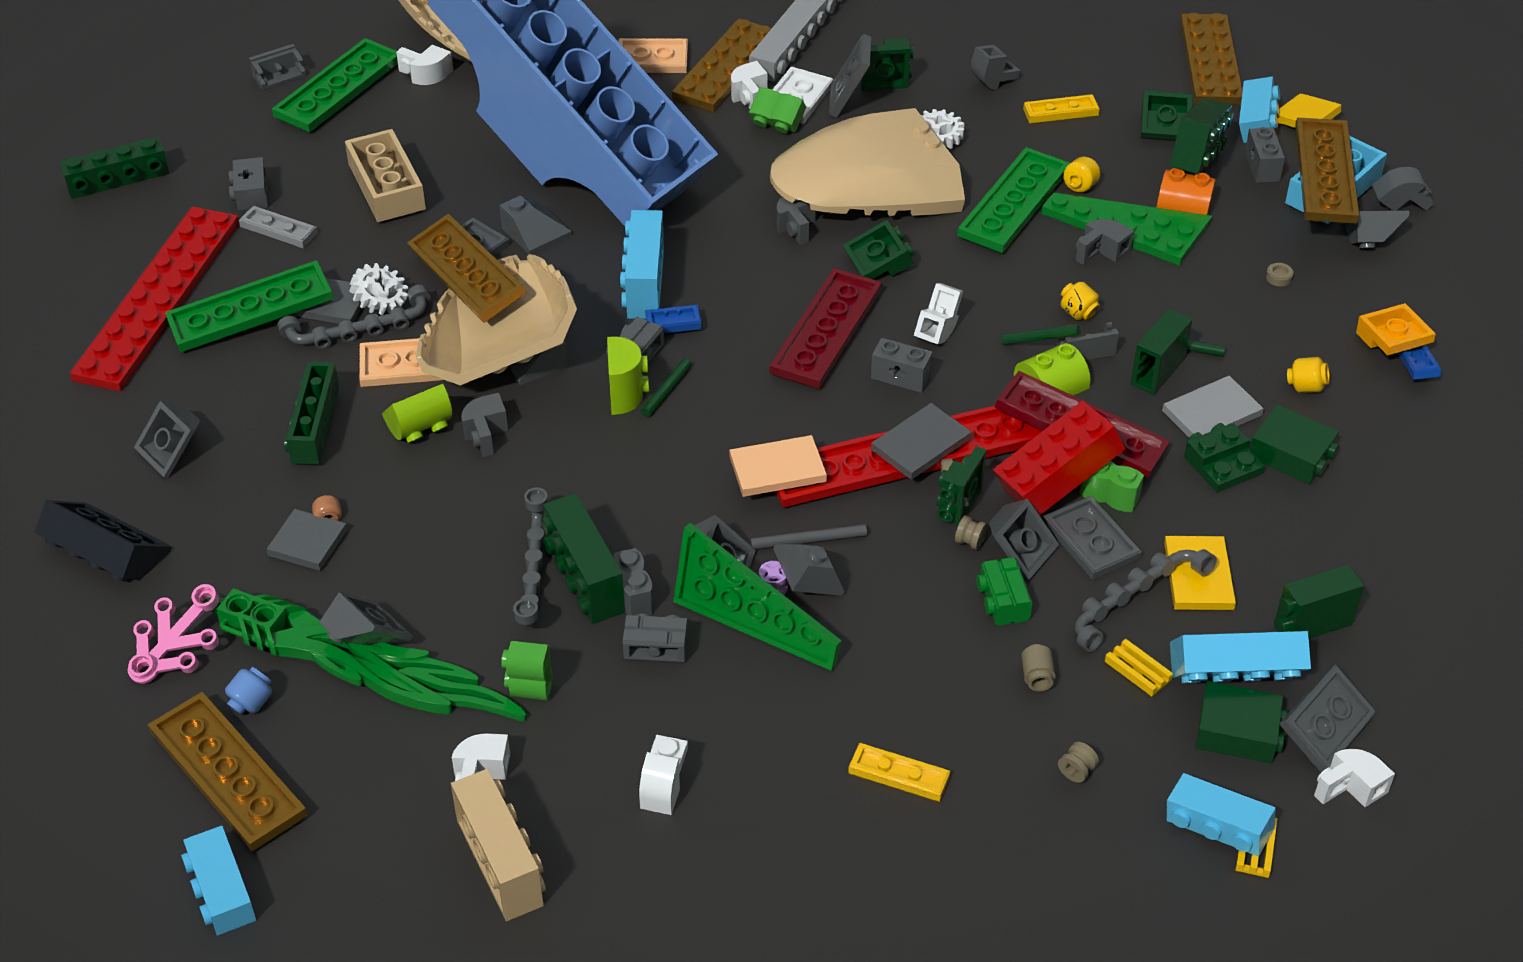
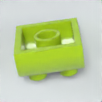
M607 337L612 415L624 414L637 408L643 400V392H649L648 376L642 375V372H648L647 356H641V350L638 345L627 338Z
M1063 343L1018 363L1014 369L1013 376L1018 371H1021L1073 396L1090 388V373L1087 363L1079 350L1069 343Z
M441 384L392 404L382 413V416L397 440L406 438L407 443L422 438L421 431L430 427L433 433L448 427L446 421L452 418V407L446 389Z

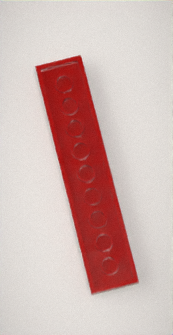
M191 207L70 372L71 380L122 391L168 326L169 322L165 312L182 306L240 224L238 215Z
M995 405L952 415L950 417L971 431V439L922 473L941 469V461L943 459L952 458L953 461L962 463L966 455L970 456L975 446L987 449L986 458L1019 450L1043 430L994 408ZM888 431L817 448L827 474V481L775 491L782 508L906 478L907 476L871 450V443Z

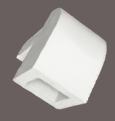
M431 45L422 54L403 47L396 52L399 71L411 75L413 84H435L453 72L451 51L435 45Z
M758 61L741 65L731 74V99L733 103L742 101L743 105L750 109L759 87L767 88V72Z
M936 283L929 308L920 312L914 336L935 344L944 343L953 332L959 315L956 314L963 291L942 283Z
M478 734L462 741L452 754L455 781L487 768L493 779L506 780L510 759L508 735Z
M656 735L651 752L646 754L639 789L640 809L672 815L680 791L679 774L688 750V741Z
M1359 749L1341 750L1334 753L1331 766L1318 776V784L1314 796L1322 804H1325L1347 790L1364 807H1367L1389 792L1395 773L1379 758L1369 752Z

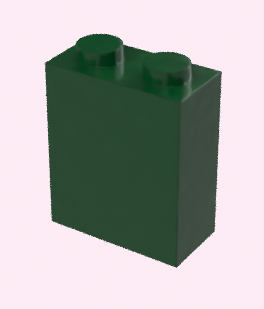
M1169 308L1137 344L1130 385L1152 395L1158 392L1185 359L1193 319Z
M1276 405L1252 437L1250 451L1263 464L1307 484H1311L1316 475L1322 476L1328 463L1327 460H1333L1340 446L1336 443L1339 431Z
M1347 564L1284 584L1274 619L1276 631H1308V639L1353 625L1364 589L1363 583Z
M1207 681L1202 700L1195 749L1272 764L1275 752L1281 753L1284 741V734L1279 733V727H1281L1279 723L1287 715V709L1282 708L1283 695Z

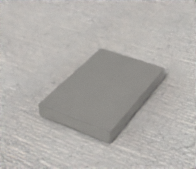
M1230 376L1163 404L1162 409L1188 437L1196 432H1200L1202 435L1206 434L1219 423H1223L1225 426L1234 423L1236 426L1242 425L1262 416L1264 410Z

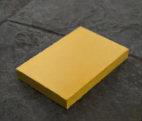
M1165 536L1164 546L1167 557L1180 550L1187 549L1198 552L1199 550L1206 549L1215 555L1217 559L1214 569L1205 576H1201L1191 568V562L1186 561L1176 565L1173 573L1169 575L1174 609L1234 610L1236 602L1224 536Z

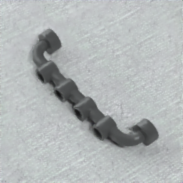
M415 285L407 293L411 305L414 306L411 309L404 310L398 307L393 309L390 314L382 316L369 314L364 320L357 322L344 320L337 327L326 329L320 326L314 328L308 334H300L301 327L298 319L294 316L283 317L279 320L277 326L280 335L295 344L307 345L314 343L316 348L325 349L330 346V339L341 337L343 342L350 343L356 340L357 332L367 330L370 336L380 335L383 332V326L393 324L397 330H403L409 326V320L419 317L425 311L431 297L426 286Z
M537 487L527 490L524 494L525 507L532 515L531 528L527 531L529 550L525 553L527 572L523 575L525 595L513 606L515 621L525 627L532 626L540 613L537 595L541 592L542 586L539 572L544 568L541 550L545 548L543 542L545 534L541 517H543L544 511L543 504L548 503V495L544 489Z
M1187 549L1180 550L1168 557L1161 552L1155 554L1150 561L1152 568L1145 572L1141 568L1136 567L1128 575V584L1122 587L1117 582H1113L1105 591V599L1099 602L1094 597H1091L1084 602L1082 607L1084 613L1077 618L1074 625L1075 633L1078 635L1077 644L1087 652L1095 651L1103 641V633L1093 625H1088L1094 620L1096 622L1102 621L1110 609L1116 605L1119 607L1126 605L1131 595L1139 590L1142 592L1147 591L1155 579L1161 575L1165 577L1171 575L1179 563L1191 562V568L1201 576L1208 575L1216 565V556L1206 549L1199 550L1198 552Z

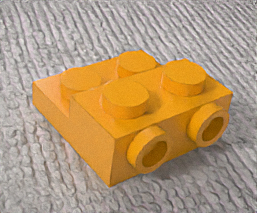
M1406 303L1359 316L1356 334L1370 348L1379 346L1386 355L1433 343L1436 335Z

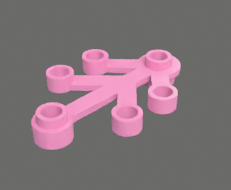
M203 584L194 589L192 593L194 604L172 628L171 616L175 613V605L166 597L156 601L154 609L158 614V644L151 651L149 640L155 634L153 626L146 620H141L135 624L133 632L137 637V655L131 658L128 665V674L134 682L145 684L155 679L160 672L181 669L185 673H192L198 668L199 662L193 653L184 652L179 657L162 659L168 651L202 646L206 650H212L218 646L219 637L212 629H205L196 634L184 635L204 611H211L218 605L219 595L211 585ZM206 598H211L207 603H203ZM164 605H169L167 610L161 611ZM148 627L146 633L140 634L143 628ZM213 636L210 642H204L207 637ZM192 659L190 665L183 666L186 660ZM149 666L145 672L140 673L142 668Z

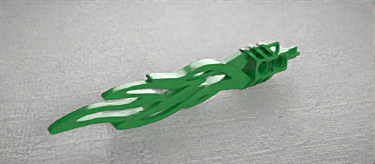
M233 588L226 598L219 596L218 605L210 611L218 614L220 628L223 631L242 637L244 645L250 646V640L255 642L258 650L263 651V646L269 648L270 654L276 657L314 661L332 675L356 686H361L363 683L379 695L404 706L446 715L452 713L451 706L468 707L521 722L526 721V713L521 707L491 689L478 686V676L464 668L429 658V652L426 650L393 646L387 643L353 644L345 641L342 644L337 643L327 636L328 630L306 608L272 595L262 594L255 596ZM206 598L203 603H207L211 598ZM336 646H340V647H344V648L349 649L350 654L347 653V652H345V651H343L342 649H340V648H338V647H336ZM426 687H429V688H432V689H435V690H438V691H442V692L452 693V694H445V693L434 692V691H432V690H430V689H428V688H426Z

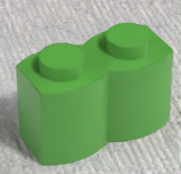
M759 87L748 113L754 124L760 127H766V125L774 126L777 131L786 134L788 132H796L806 105L803 99Z
M1109 461L1080 484L1079 494L1084 498L1092 496L1097 502L1107 503L1116 510L1133 512L1140 499L1144 475L1134 468L1116 466L1113 462Z
M511 641L509 650L504 649L502 654V668H506L504 686L509 688L510 696L548 701L552 687L549 645Z

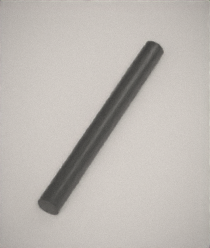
M865 524L757 537L750 538V544L754 549L774 547L775 544H804L867 536V528Z

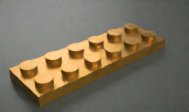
M1181 14L1180 24L1194 103L1197 104L1204 97L1227 104L1241 105L1243 91L1227 14Z
M738 18L674 88L672 99L715 112L731 93L732 72L737 67L749 63V55L772 28Z
M1297 117L1295 127L1304 220L1357 223L1359 211L1347 121Z
M449 213L407 242L410 249L483 323L527 293L523 284Z
M203 692L147 724L153 737L251 851L259 848L308 816L304 805Z

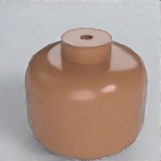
M320 496L312 504V514L319 518L326 517L340 521L342 518L341 504L334 496Z

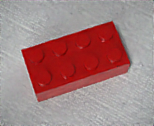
M1081 401L1018 451L1005 459L993 471L1004 491L1016 502L1028 499L1040 516L1126 448L1115 426L1084 401Z

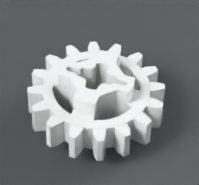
M933 109L932 113L926 110L923 111V119L944 146L951 149L953 144H960V139H963L964 122H961V117L954 118V112L946 114L944 109L942 111Z
M375 263L373 268L365 264L363 270L358 268L356 273L353 274L349 291L354 294V301L362 302L360 308L367 306L370 308L369 313L378 310L379 314L383 315L385 310L390 313L395 308H401L408 296L406 293L408 286L403 285L404 277L397 278L398 271L389 272L387 265L381 269L378 263Z

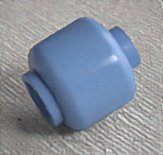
M251 667L250 670H239L225 688V693L230 698L227 704L241 715L245 710L250 713H257L272 694V688L269 686L272 681L254 667Z

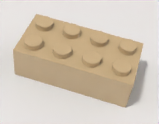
M393 129L345 141L348 164L377 222L426 209L423 185Z
M487 768L452 782L451 789L457 822L506 922L543 907L542 892L546 891V887L540 874L544 872L541 860L537 853L531 854L528 848L531 844L525 829H518L515 823L518 822L515 809L511 803H505L503 799L505 792L500 780H493Z

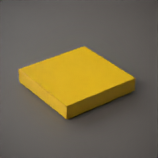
M1300 93L1279 109V114H1276L1277 123L1296 128L1297 117L1331 120L1341 112V104Z

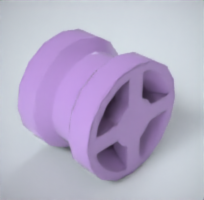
M768 561L762 564L759 568V576L781 594L785 595L788 591V581L779 561Z

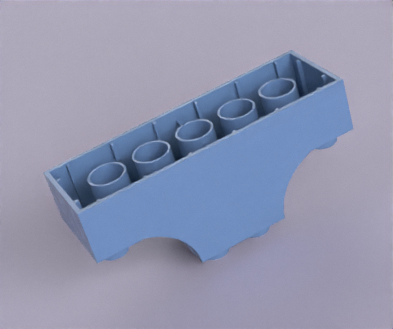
M429 0L427 3L432 11L463 44L472 61L480 91V100L476 112L541 185H544L552 178L559 177L576 181L595 192L625 226L626 221L631 219V210H660L694 185L717 157L718 153L582 0Z

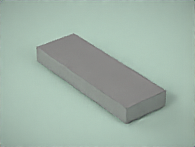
M253 206L239 219L240 227L303 249L318 234L316 226Z

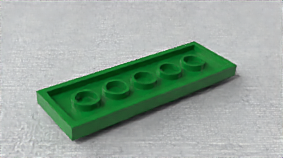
M364 38L273 107V117L311 132L398 64L397 51Z
M1025 147L958 227L957 236L1003 253L1061 182L1064 170L1070 163Z
M315 260L167 311L165 314L181 353L301 310L333 300L334 297L318 261Z

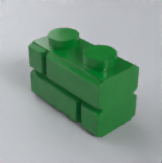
M1012 557L1001 559L1000 561H984L981 564V573L976 576L978 591L984 592L986 596L984 598L986 614H992L997 626L1011 624V622L1020 623L1028 621L1031 617L1032 601L1017 560Z

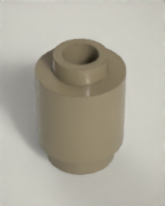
M1040 644L1029 646L1021 654L1024 680L1033 691L1048 690L1052 687L1055 680L1052 651L1050 648Z

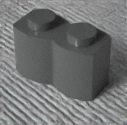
M636 548L615 552L614 559L623 573L626 615H637L640 613L652 615V581L644 569L642 554Z

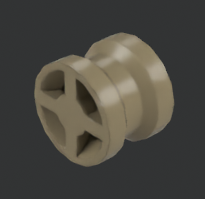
M965 515L958 525L955 542L959 544L967 543L970 544L972 549L979 550L985 540L988 523L983 521L974 522L972 517Z
M1074 742L1069 747V754H1064L1058 760V767L1066 778L1073 782L1081 783L1087 778L1088 770H1093L1098 765L1099 759L1096 752L1089 745L1083 742Z

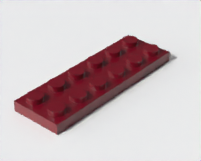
M833 268L770 364V374L820 389L881 292L882 282Z
M1018 371L998 397L994 408L1044 431L1049 425L1053 424L1083 400ZM1084 401L1115 426L1126 448L1113 458L1111 462L1118 466L1134 468L1141 472L1144 478L1148 480L1167 450L1170 440Z

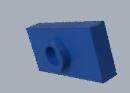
M698 305L645 310V318L648 323L653 322L661 325L663 333L702 329Z
M1427 345L1397 353L1413 380L1440 377L1441 368Z

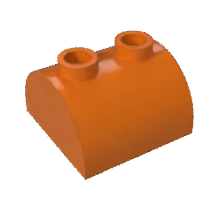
M1179 168L1166 169L1156 208L1208 215L1216 179L1210 178L1206 173L1194 175L1185 173Z

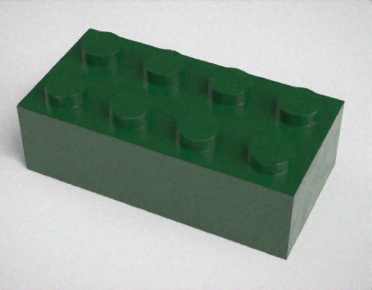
M1203 97L1181 118L1169 166L1197 174L1204 167L1207 168L1209 163L1214 161L1215 156H1218L1220 151H1223L1226 146L1227 136H1224L1226 128L1230 127L1234 113L1230 112L1232 105Z
M577 493L543 504L544 517H541V523L547 535L543 537L545 549L548 554L553 553L558 573H564L569 593H575L580 613L582 615L586 614L592 625L625 613L623 573Z

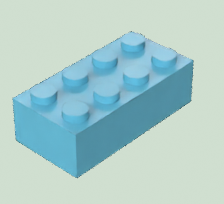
M1349 136L1356 195L1358 198L1381 178L1387 153ZM1299 171L1290 179L1285 203L1304 212ZM1321 221V222H1324V223H1326V224L1331 223V222H1328V221Z
M631 210V219L625 223V234L629 237H624V253L627 254L622 255V270H625V272H621L620 286L626 290V292H622V308H627V318L635 319L639 317L646 319L645 310L660 309L664 258L662 210Z
M1308 631L1182 635L1170 641L1172 679L1181 678L1182 684L1201 683V681L1208 680L1209 677H1212L1213 682L1225 683L1239 679V676H1243V682H1256L1270 678V675H1274V681H1287L1301 677V672L1311 669Z

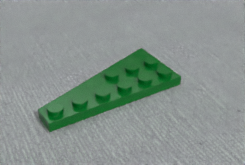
M1053 193L1042 206L1041 213L1085 230L1087 223L1094 220L1108 219L1117 221L1134 230L1132 248L1179 266L1212 221V216L1061 193Z
M692 523L684 527L674 603L830 671L837 666L842 640Z

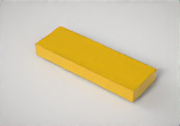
M1093 95L1024 102L1023 106L1029 124L1099 116L1100 110Z
M859 743L849 765V774L940 802L950 778V770L863 743Z

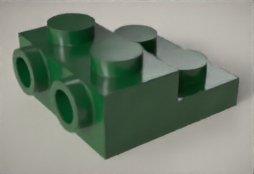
M908 38L884 39V45H871L870 66L860 80L861 91L908 88V78H912L913 74L912 64H909V61L914 57L913 44H909Z
M1158 90L1144 91L1141 107L1140 137L1176 140L1181 118L1192 108L1193 94H1185L1183 92L1167 93Z
M888 220L843 244L846 253L860 275L869 279H874L886 271L893 276L914 264L911 259L915 255L908 242L902 243L904 237L897 226L892 228Z
M1219 423L1210 432L1203 435L1200 432H1196L1187 440L1184 453L1185 459L1216 493L1262 475L1265 468L1264 464L1248 449L1250 440L1234 423L1226 426L1223 423Z
M975 446L970 456L966 455L962 463L953 461L948 470L942 471L938 481V486L941 489L936 505L939 506L937 511L938 519L958 526L961 519L968 514L983 488L987 449Z

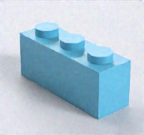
M1273 76L1244 81L1239 119L1243 143H1247L1249 129L1261 127L1277 129L1278 127L1276 114H1279L1278 100H1280V89L1278 85H1274Z
M1183 773L1167 799L1168 822L1258 857L1275 829L1276 807Z
M223 826L184 839L187 853L182 854L181 857L187 874L193 871L196 878L190 880L196 899L204 898L205 904L199 907L205 925L213 923L216 935L218 936L256 921L251 901Z

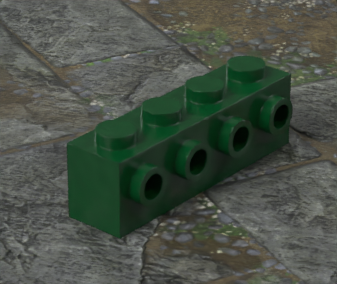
M158 137L145 138L142 141L122 144L103 151L99 150L91 154L59 161L71 199L170 174L165 153Z
M307 361L304 376L301 377L300 391L295 399L294 413L290 417L288 435L285 436L284 449L285 452H289L291 464H320L339 390L335 362Z

